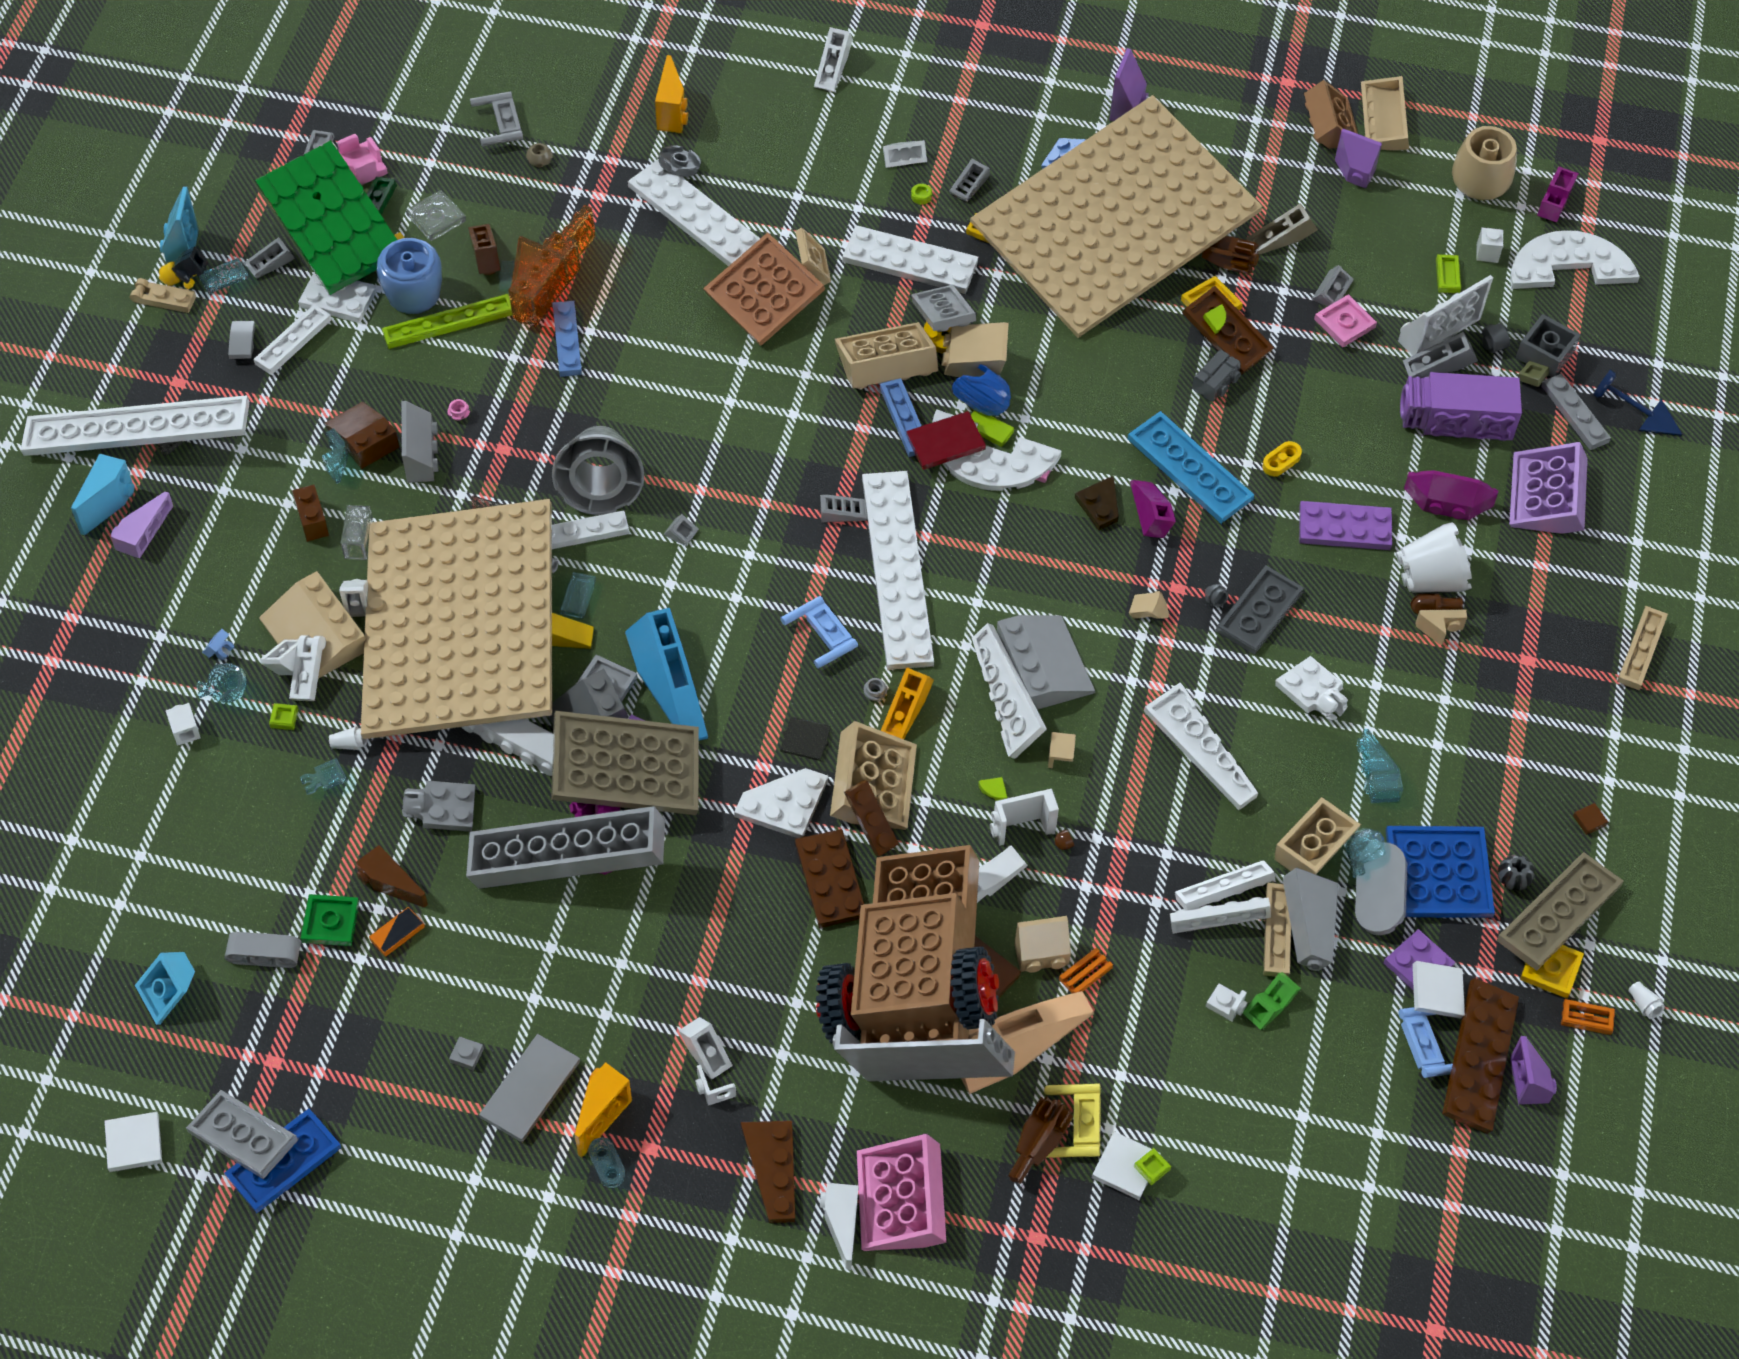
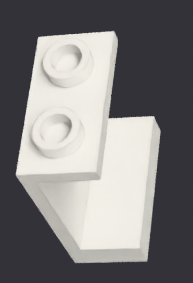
M1052 789L995 801V809L991 812L993 823L990 824V830L993 838L997 837L999 846L1004 845L1006 826L1041 819L1045 834L1055 833L1059 808Z

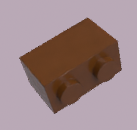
M315 485L292 490L306 541L329 536Z

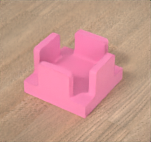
M353 134L337 142L339 153L361 185L374 180L375 177L388 174L387 168L381 159L380 149L371 137L359 144L358 136Z

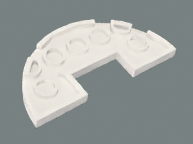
M1555 231L1538 236L1522 247L1511 269L1510 285L1511 289L1554 287L1555 278L1552 270L1591 268L1595 285L1638 283L1639 274L1630 258L1611 242L1596 235L1580 231Z
M936 409L932 423L954 415ZM1019 437L1012 454L986 446V450L943 464L950 470V474L968 485L985 490L1003 491V488L1016 487L1019 489L1033 484L1034 480L1054 468L1061 457L1062 451Z

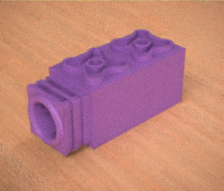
M1430 372L1429 377L1424 378L1408 376L1407 382L1402 389L1400 402L1403 428L1423 429L1424 435L1499 439L1502 441L1513 440L1522 415L1520 378Z

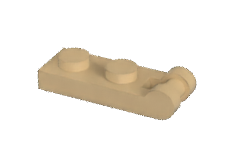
M143 278L137 279L135 283L136 289L130 294V299L135 303L186 313L190 312L196 298L195 291L150 283Z

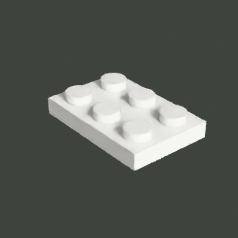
M313 273L298 303L299 307L308 310L315 304L331 316L361 323L377 289L376 285L356 281L329 296L316 274Z

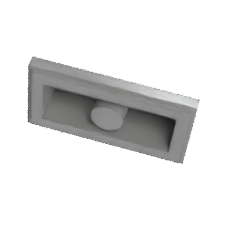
M1338 265L1327 273L1312 299L1328 307L1343 298L1354 279Z

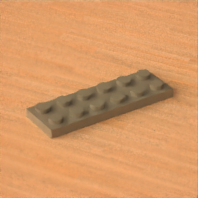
M1583 852L1499 934L1496 941L1537 971L1622 886L1624 881Z

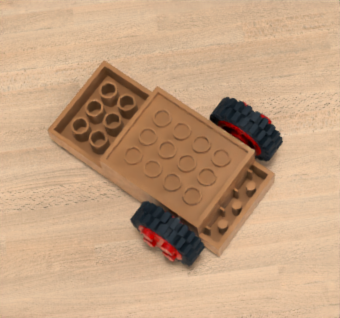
M971 845L877 857L873 904L861 905L855 968L850 963L826 965L822 967V970L819 972L820 976L817 978L818 985H816V991L819 993V996H816V1002L819 1003L816 1005V1013L820 1024L823 1023L822 1031L826 1033L825 1037L829 1040V1043L833 1044V1036L836 1034L837 1025H843L857 1040L861 1039L860 1044L966 1040L969 1038L970 1029H979L980 1019H985L991 1026L995 1024V1019H997L996 1012L998 1011V995H996V991L999 988L998 975L993 974L994 966L990 964L991 957L988 955L987 950H984V947H974L980 860Z

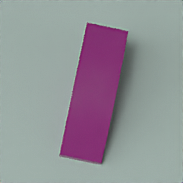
M1558 167L1541 202L1537 216L1558 222L1579 173Z

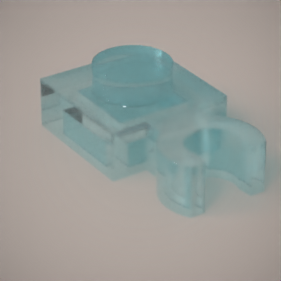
M337 758L314 767L315 774H304L300 777L302 785L311 782V785L305 787L307 794L316 792L320 786L326 791L347 782Z

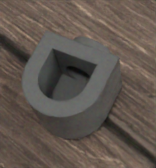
M1502 322L1496 325H1488L1482 330L1484 335L1482 338L1483 347L1490 353L1510 346V337Z

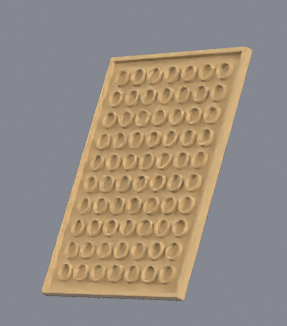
M1152 95L970 218V222L1073 334L1079 338L1262 211V205Z
M550 499L369 523L368 601L365 618L366 641L364 642L361 714L362 738L370 739L552 715V504Z

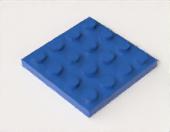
M1387 826L1385 830L1387 843L1394 844L1400 848L1407 860L1405 917H1494L1495 910L1484 827Z

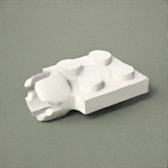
M1311 656L1276 679L1275 686L1306 713L1317 710L1327 719L1336 720L1337 717L1332 712L1341 716L1348 707V699L1339 692L1343 689V683Z

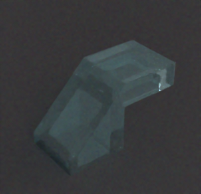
M333 428L326 432L328 444L332 451L322 455L325 470L338 484L341 482L348 452L346 443Z

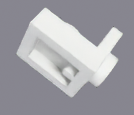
M1218 984L1207 1001L1206 1007L1233 1021L1236 1014L1242 1015L1248 1004L1245 1001L1247 992L1242 990L1240 994H1237Z

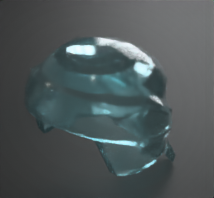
M216 664L209 674L207 683L197 682L196 688L200 690L198 697L210 696L222 703L236 701L243 696L246 690L247 676L242 668L234 664Z
M1370 828L1357 830L1347 841L1346 852L1353 867V878L1366 873L1364 863L1386 854L1384 838L1378 830L1375 831Z

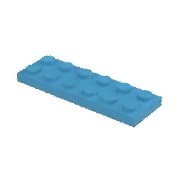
M1161 411L1128 434L1127 440L1218 522L1223 523L1253 501L1254 494Z

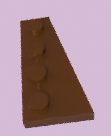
M792 1121L740 1122L768 1222H795Z

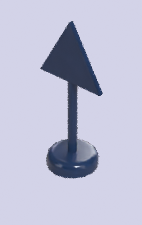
M1609 370L1593 393V396L1601 398L1609 390L1648 415V418L1638 431L1682 436L1662 399H1660L1653 411H1650L1611 385L1616 378V373L1612 370Z

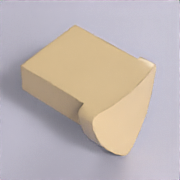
M1160 591L1134 596L1129 611L1133 619L1145 617L1163 619L1169 617L1167 603Z

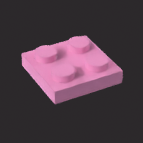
M1349 294L1316 313L1314 318L1342 347L1373 330L1377 324Z

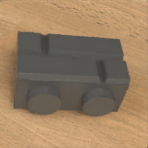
M1219 350L1194 376L1192 389L1211 402L1218 396L1223 397L1228 390V385L1231 382L1236 383L1240 378V361L1230 357L1223 350Z

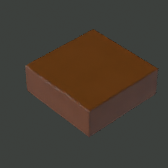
M1595 803L1573 814L1574 819L1586 835L1605 827L1608 823Z

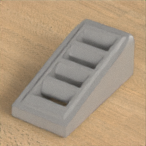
M971 159L949 190V193L968 202L990 176V168ZM975 172L979 174V177L973 175L972 173ZM968 177L975 180V182L968 180ZM963 183H966V184L970 185L971 188H968V187H966V186H964V185H962V184H963ZM961 188L962 190L966 191L967 194L965 195L957 190Z
M278 237L245 261L244 264L257 279L295 258ZM266 259L267 263L264 265L262 261ZM257 263L261 267L258 270L254 266Z
M820 495L821 522L867 521L865 499ZM846 507H850L851 512L846 511ZM855 507H860V513L855 512Z

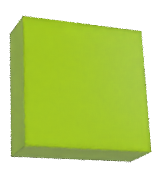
M274 703L269 722L270 728L294 730L299 710L298 706Z
M1154 1148L1134 1163V1168L1150 1185H1153L1171 1170L1169 1163Z

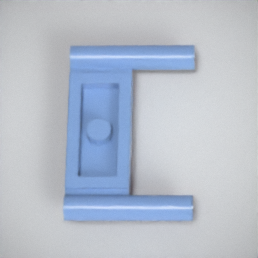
M821 596L780 617L783 625H787L806 615V620L831 650L814 660V664L818 669L858 647L857 641L852 638L838 618L824 603Z
M1415 1007L1400 1009L1399 1017L1403 1019L1401 1026L1417 1067L1422 1069V1076L1427 1078L1451 1074L1453 1064L1445 1065L1426 1017L1436 1014L1415 1011Z

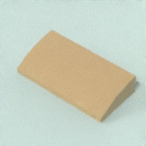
M1403 77L1362 81L1365 137L1382 143L1381 150L1409 149Z

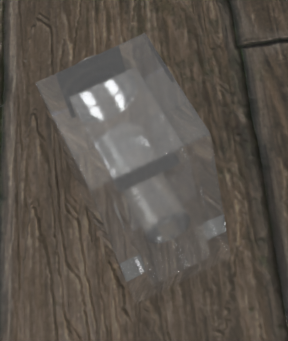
M347 505L341 538L344 559H368L369 530L371 522H374L370 506Z

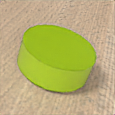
M926 184L915 185L911 190L912 201L919 205L929 203L932 199L931 187Z

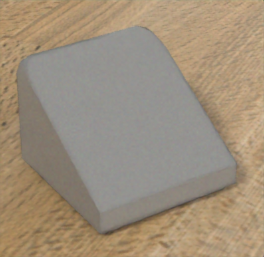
M681 514L674 519L664 535L687 546L699 529Z

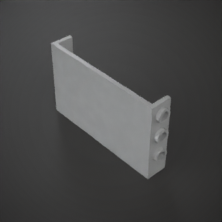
M980 1019L978 1039L860 1044L843 1025H837L836 1034L833 1036L834 1050L867 1081L1013 1076L1015 1051L985 1019Z

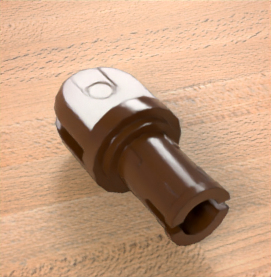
M1422 593L1412 598L1411 609L1416 615L1419 614L1420 610H1463L1462 597L1442 598L1439 593Z

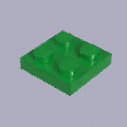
M309 894L300 938L301 942L352 946L359 907L358 897Z

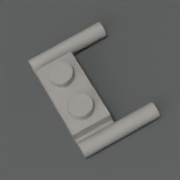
M511 91L470 99L471 107L491 103L493 105L500 135L480 138L482 147L523 139Z

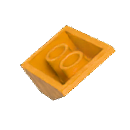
M667 55L655 99L657 130L682 133L683 125H687L688 113L685 112L687 109V98H684V88L673 59L670 55Z
M606 1062L601 1068H596L589 1077L575 1131L577 1152L580 1157H583L632 1101L630 1080Z

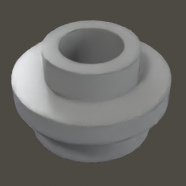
M872 678L864 685V695L869 700L879 701L887 694V686L879 678Z

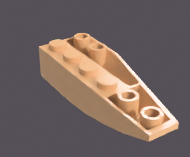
M1081 991L1043 1001L995 1019V1024L992 1027L1015 1051L1013 1075H1015L1092 1016L1094 1011ZM970 1029L968 1039H978L979 1029ZM1008 1077L961 1079L968 1093L971 1094Z

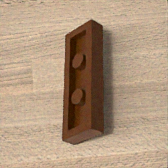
M863 780L846 790L844 794L875 856H881L899 845L868 781Z

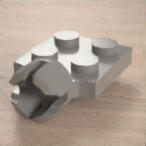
M426 781V786L423 789H405L402 809L403 816L421 819L423 828L472 832L475 784Z

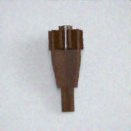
M1225 236L1203 251L1202 258L1221 268L1249 275V273H1252V267H1255L1258 263L1259 250L1257 248L1259 245L1256 242Z
M1040 1097L1023 1126L1016 1149L1020 1156L1008 1175L1012 1182L1021 1184L1032 1164L1038 1166L1059 1144L1074 1117L1070 1114L1071 1110L1065 1109L1066 1107L1062 1102L1055 1099L1051 1101L1048 1097H1045V1099Z

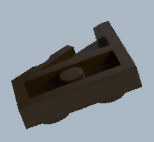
M1113 476L1075 493L1076 501L1098 531L1118 522L1119 515Z

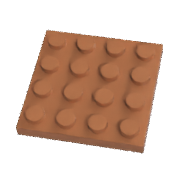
M767 232L703 289L746 333L762 346L825 290V287Z

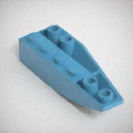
M670 608L646 613L625 631L637 672L671 724L699 727V741L708 739L695 687Z

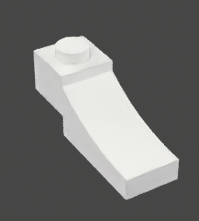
M1009 846L995 858L979 867L977 903L987 894L989 896L993 895L1028 866L1012 846Z

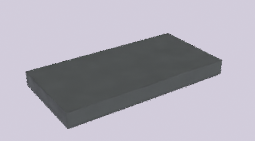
M1265 565L1218 624L1216 632L1255 655L1304 593L1305 588Z

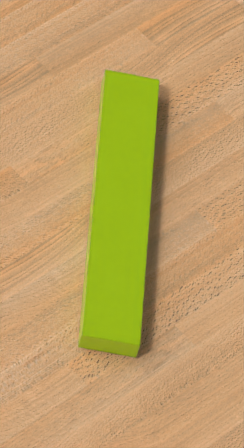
M505 294L382 328V333L388 349L515 315L513 305H511L509 295Z

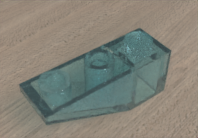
M1363 729L1361 738L1357 740V749L1359 753L1362 752L1363 757L1361 759V771L1366 774L1364 783L1365 793L1369 794L1370 803L1399 802L1403 792L1400 769L1370 730Z

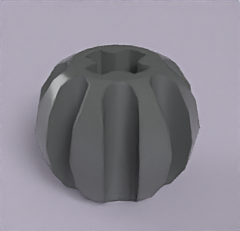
M1515 854L1510 855L1506 860H1502L1498 867L1500 883L1506 884V888L1510 890L1513 888L1517 891L1525 890L1527 886L1532 884L1535 878V868L1532 862H1528L1527 858L1522 855L1520 857H1517Z

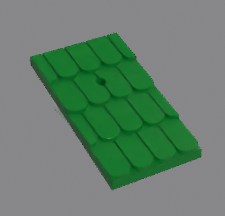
M331 140L255 180L260 191L329 296L376 271L377 259L382 250L397 240Z

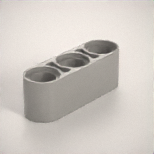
M232 932L229 934L224 959L230 963L240 965L293 968L297 966L301 940L290 935Z

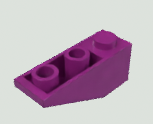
M1131 480L1130 485L1143 535L1164 538L1176 522L1171 503L1152 482Z

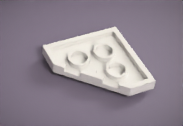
M805 768L743 792L734 811V817L795 838H803L828 782V776Z

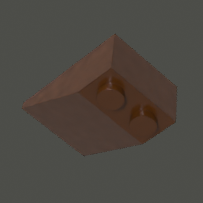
M363 401L325 422L328 430L361 469L399 448L396 430L384 416Z

